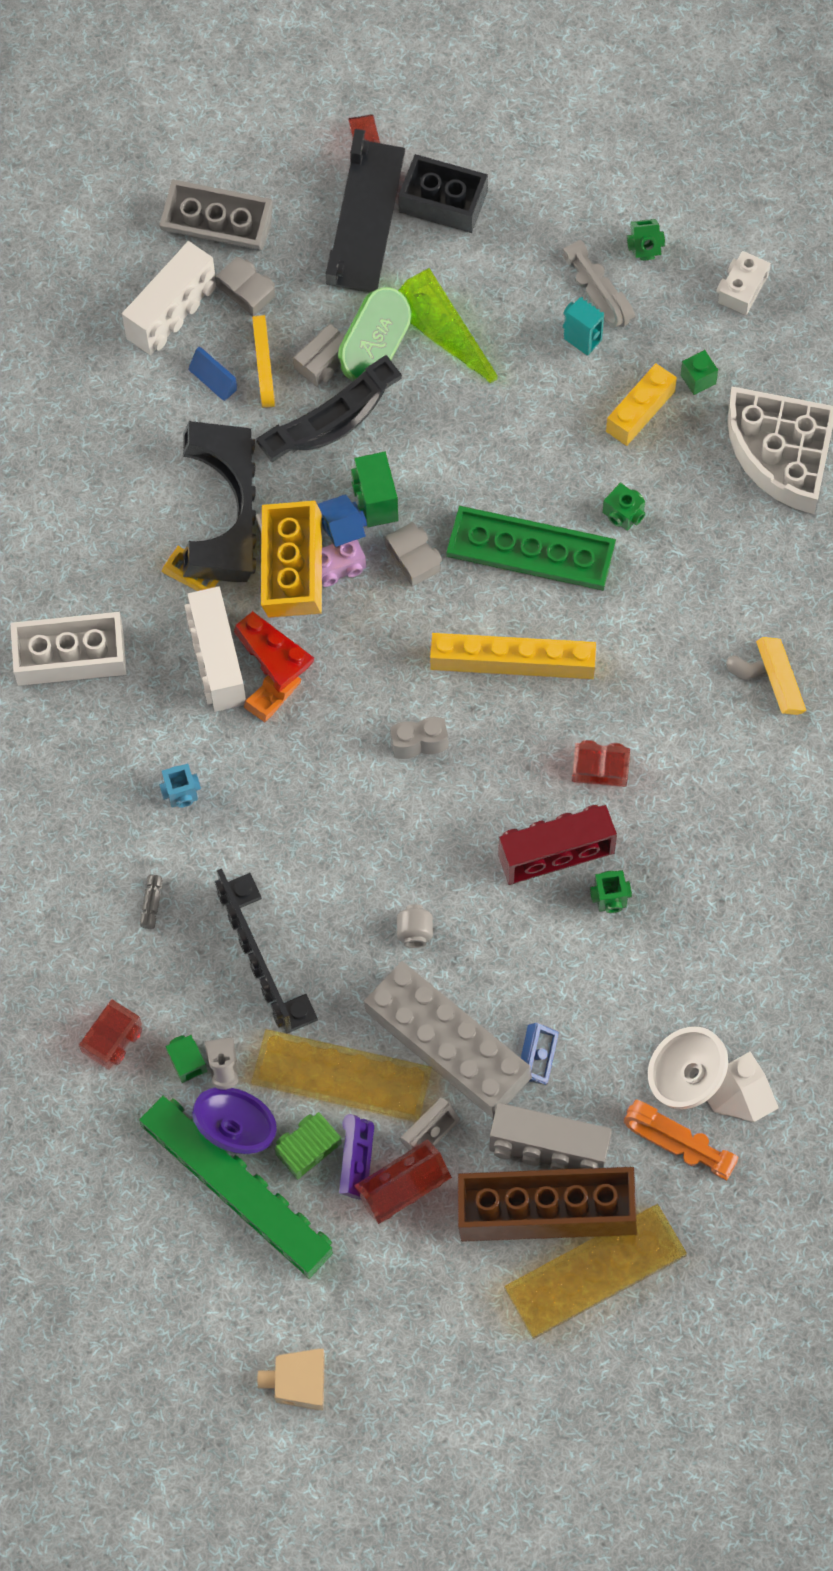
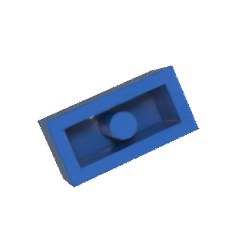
M346 494L317 504L322 513V527L335 547L366 537L363 528L367 526L364 513L359 511L357 503L355 501L351 502Z

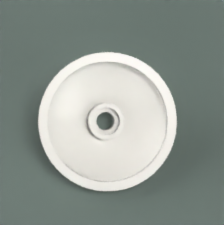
M687 1027L670 1034L656 1048L649 1063L648 1082L652 1093L660 1102L674 1109H689L706 1102L716 1093L725 1078L728 1067L726 1048L718 1036L702 1027Z

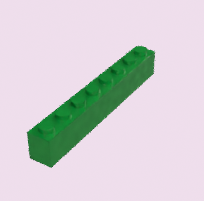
M162 1095L139 1119L141 1127L301 1273L310 1279L332 1256L333 1250L330 1246L332 1241L323 1232H314L309 1227L310 1221L302 1213H293L288 1208L289 1202L281 1194L276 1193L273 1195L267 1189L268 1183L260 1175L255 1174L252 1176L246 1170V1163L239 1156L234 1155L231 1157L225 1150L210 1143L198 1130L193 1118L190 1120L183 1113L185 1109L174 1098L169 1101Z

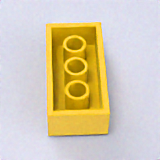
M315 500L262 505L261 606L268 618L322 614V513Z

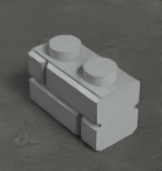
M328 324L293 357L294 369L316 387L322 381L324 383L328 382L334 375V370L341 364L340 359H338V350L345 335L340 333L331 324Z

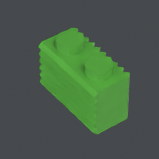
M320 1112L316 1113L315 1116H312V1114L307 1115L298 1124L299 1128L292 1134L287 1132L276 1141L275 1155L297 1180L342 1144L340 1135Z

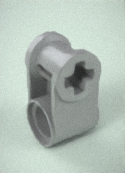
M227 1037L205 1041L208 1066L211 1069L214 1087L221 1090L232 1088L238 1082L234 1038Z

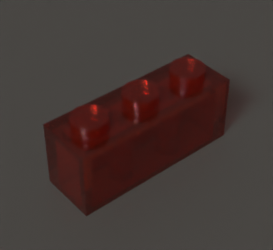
M427 1139L354 1186L367 1212L380 1224L408 1205L415 1203L430 1191L440 1187L452 1177L441 1153Z

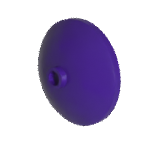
M216 1087L210 1088L197 1097L193 1106V1120L201 1134L213 1145L231 1153L252 1154L261 1152L271 1145L277 1132L276 1121L269 1108L255 1096L240 1089L229 1088L221 1090Z

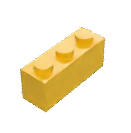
M655 363L607 417L606 432L628 446L674 394L677 377Z

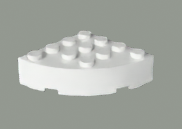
M731 387L727 419L729 438L735 455L744 471L759 488L774 499L794 509L815 514L833 428V406Z

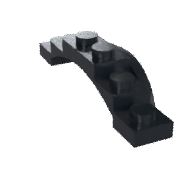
M385 355L366 367L365 371L334 397L298 419L282 426L276 425L256 438V443L271 462H274L291 450L294 453L297 450H312L329 445L354 430L372 412L385 389L402 379V374L390 358Z

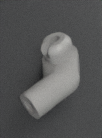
M731 656L726 661L729 672L742 680H749L767 673L763 660L749 664L738 656Z

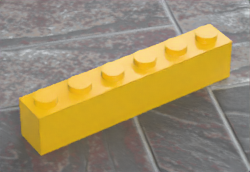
M432 633L430 670L594 679L596 642Z

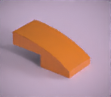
M267 675L263 680L262 686L245 700L244 708L265 723L297 688L302 679L297 677L278 693L274 688L273 680Z

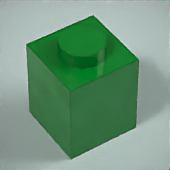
M703 350L682 361L680 376L692 394L696 395L716 385L718 368L706 350Z
M192 1034L187 1037L184 1035L172 1039L169 1045L165 1046L181 1083L208 1072L206 1063Z

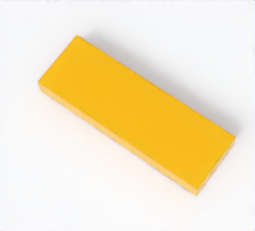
M761 637L756 643L781 713L803 714L807 710L781 639Z

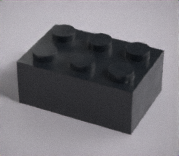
M414 154L398 195L399 213L472 233L488 192V174Z

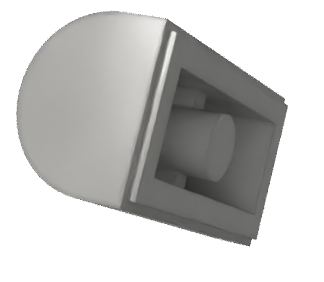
M440 1098L400 1137V1141L415 1157L421 1160L460 1121V1118L450 1103Z

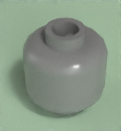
M418 904L406 906V909L397 915L398 940L408 948H422L426 946V943L433 938L432 914Z

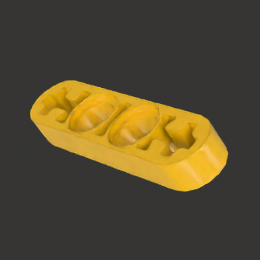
M265 315L252 316L262 408L275 407Z

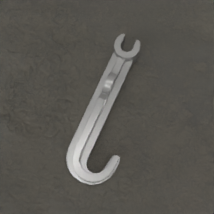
M579 240L563 248V258L568 265L573 264L578 271L576 283L579 286H587V295L596 308L600 309V312H604V320L612 328L628 325L629 321L635 318L633 308L623 292L618 293L609 278L603 277L604 267L601 264H592L589 260L588 250L583 241Z

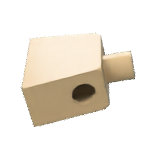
M313 1349L276 1356L275 1370H258V1388L275 1389L276 1403L323 1411L324 1349Z

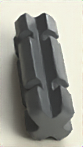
M151 874L147 877V889H145L142 905L143 912L140 917V926L145 929H154L157 918L155 914L157 915L161 895L159 890L162 889L163 883L162 877L159 875Z

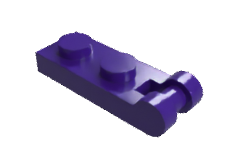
M347 1114L342 1122L346 1133L339 1194L364 1200L367 1199L374 1124L370 1120L360 1119L356 1115Z

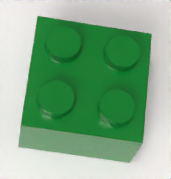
M386 451L355 457V468L350 469L354 497H357L359 511H363L366 518L367 528L399 521L398 497Z

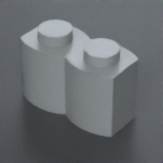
M237 256L215 276L216 286L252 316H255L275 297L273 281L267 275L262 276L257 273L255 266L247 259L243 260Z
M414 522L385 536L386 548L412 587L439 573L440 563L442 562L437 549H431L426 543L428 537L422 527L418 528Z
M429 717L418 723L401 722L390 728L391 744L395 758L409 759L420 753L437 754L448 748L445 718Z

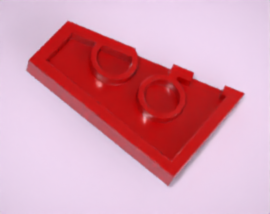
M253 611L235 625L234 633L250 655H254L260 662V669L265 675L270 676L278 693L306 671L314 662L312 655Z

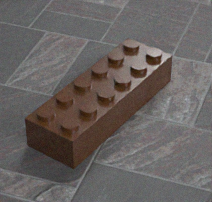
M634 1167L458 1173V1229L461 1242L637 1235Z

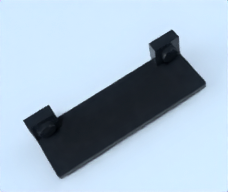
M355 129L350 151V167L333 250H330L325 275L326 285L370 293L377 290L379 286L405 148L365 140V130Z
M222 868L216 870L218 880L214 881L217 888L216 893L221 905L226 907L227 917L232 929H237L240 938L238 941L243 953L248 954L251 962L249 964L256 979L260 978L261 991L266 1003L272 1002L270 1005L277 1027H284L286 1034L318 1021L307 994H303L285 1003L283 1002L240 909L262 899L251 873L228 882Z

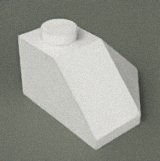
M751 1052L728 1064L721 1086L707 1100L713 1112L734 1116L750 1122H756L778 1109L766 1075Z

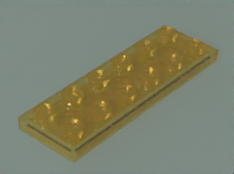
M265 1029L251 1084L416 1122L421 1116L432 1067Z
M657 1203L637 1214V1235L594 1237L505 1285L504 1289L531 1338L535 1339L685 1258L687 1252Z

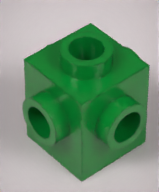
M656 219L631 221V235H627L628 250H632L634 256L642 261L653 260L655 256L662 255L661 247H665L664 231H660L658 221Z
M620 482L603 500L602 513L608 517L613 525L621 526L628 531L633 524L637 526L645 517V500L638 491L630 490Z
M623 870L605 871L595 874L594 886L590 887L592 903L598 904L599 912L617 913L622 911L623 908H627L628 898L632 897L630 881H625Z

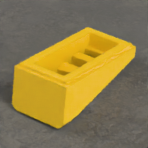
M178 545L163 566L161 572L196 591L214 588L219 580H213L212 582L210 580L207 586L201 584L204 579L198 578V580H195L194 578L183 577V564L179 569L175 567L179 559L183 561V552L185 550Z

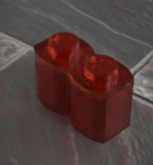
M583 740L581 743H575L571 781L575 783L627 787L630 748L625 747L621 743H610L609 745L602 746L592 740Z

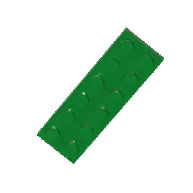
M459 505L446 557L604 591L616 539Z

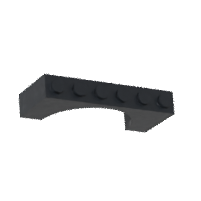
M189 421L183 432V457L201 461L220 473L230 485L237 503L236 522L227 532L213 539L188 542L183 552V577L247 582L251 574H255L257 561L256 558H253V550L256 546V534H252V526H254L256 521V510H252V502L255 500L256 487L252 486V478L255 475L256 465L255 462H252V455L255 451V439L251 438V428Z

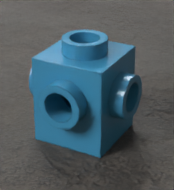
M188 763L162 770L164 783L159 784L163 800L169 799L171 808L187 807L193 804L194 801H198L197 790L201 789L197 773L191 774Z

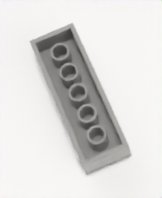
M403 961L364 1000L366 1013L492 1119L495 1116L497 1103L507 1105L532 1078L530 1065Z

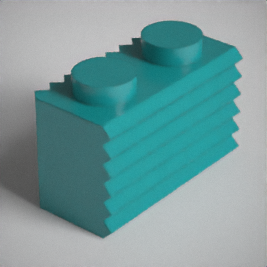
M579 297L575 303L570 302L563 312L565 316V322L562 327L564 329L563 339L588 356L602 341L604 312H600V309H596V306H592L591 303H587V300H583V297Z

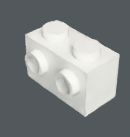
M742 251L738 259L734 258L730 263L727 279L722 278L716 291L719 294L718 303L747 315L769 275L771 263Z

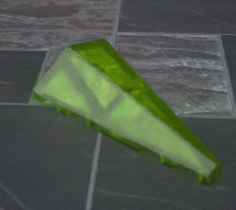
M428 268L407 279L398 291L405 296L411 310L410 324L423 332L425 336L452 356L465 363L471 370L476 371L489 383L496 381L498 375L431 269Z

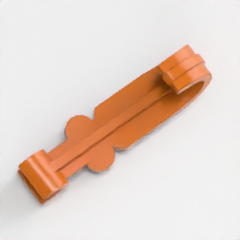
M635 1099L633 1104L628 1107L624 1123L632 1132L676 1156L684 1154L683 1160L689 1166H695L699 1162L712 1168L711 1172L727 1181L737 1163L738 1156L727 1150L719 1152L708 1146L709 1139L703 1133H697L692 1137L690 1129L658 1113V1109L645 1102Z

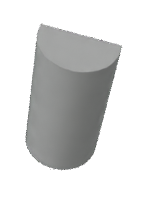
M172 179L159 227L163 231L263 250L271 226L273 202L269 198Z

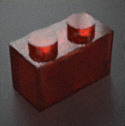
M111 999L79 1043L81 1053L108 1070L111 1069L113 1064L119 1065L126 1055L124 1049L130 1041L134 1043L142 1033L140 1016Z

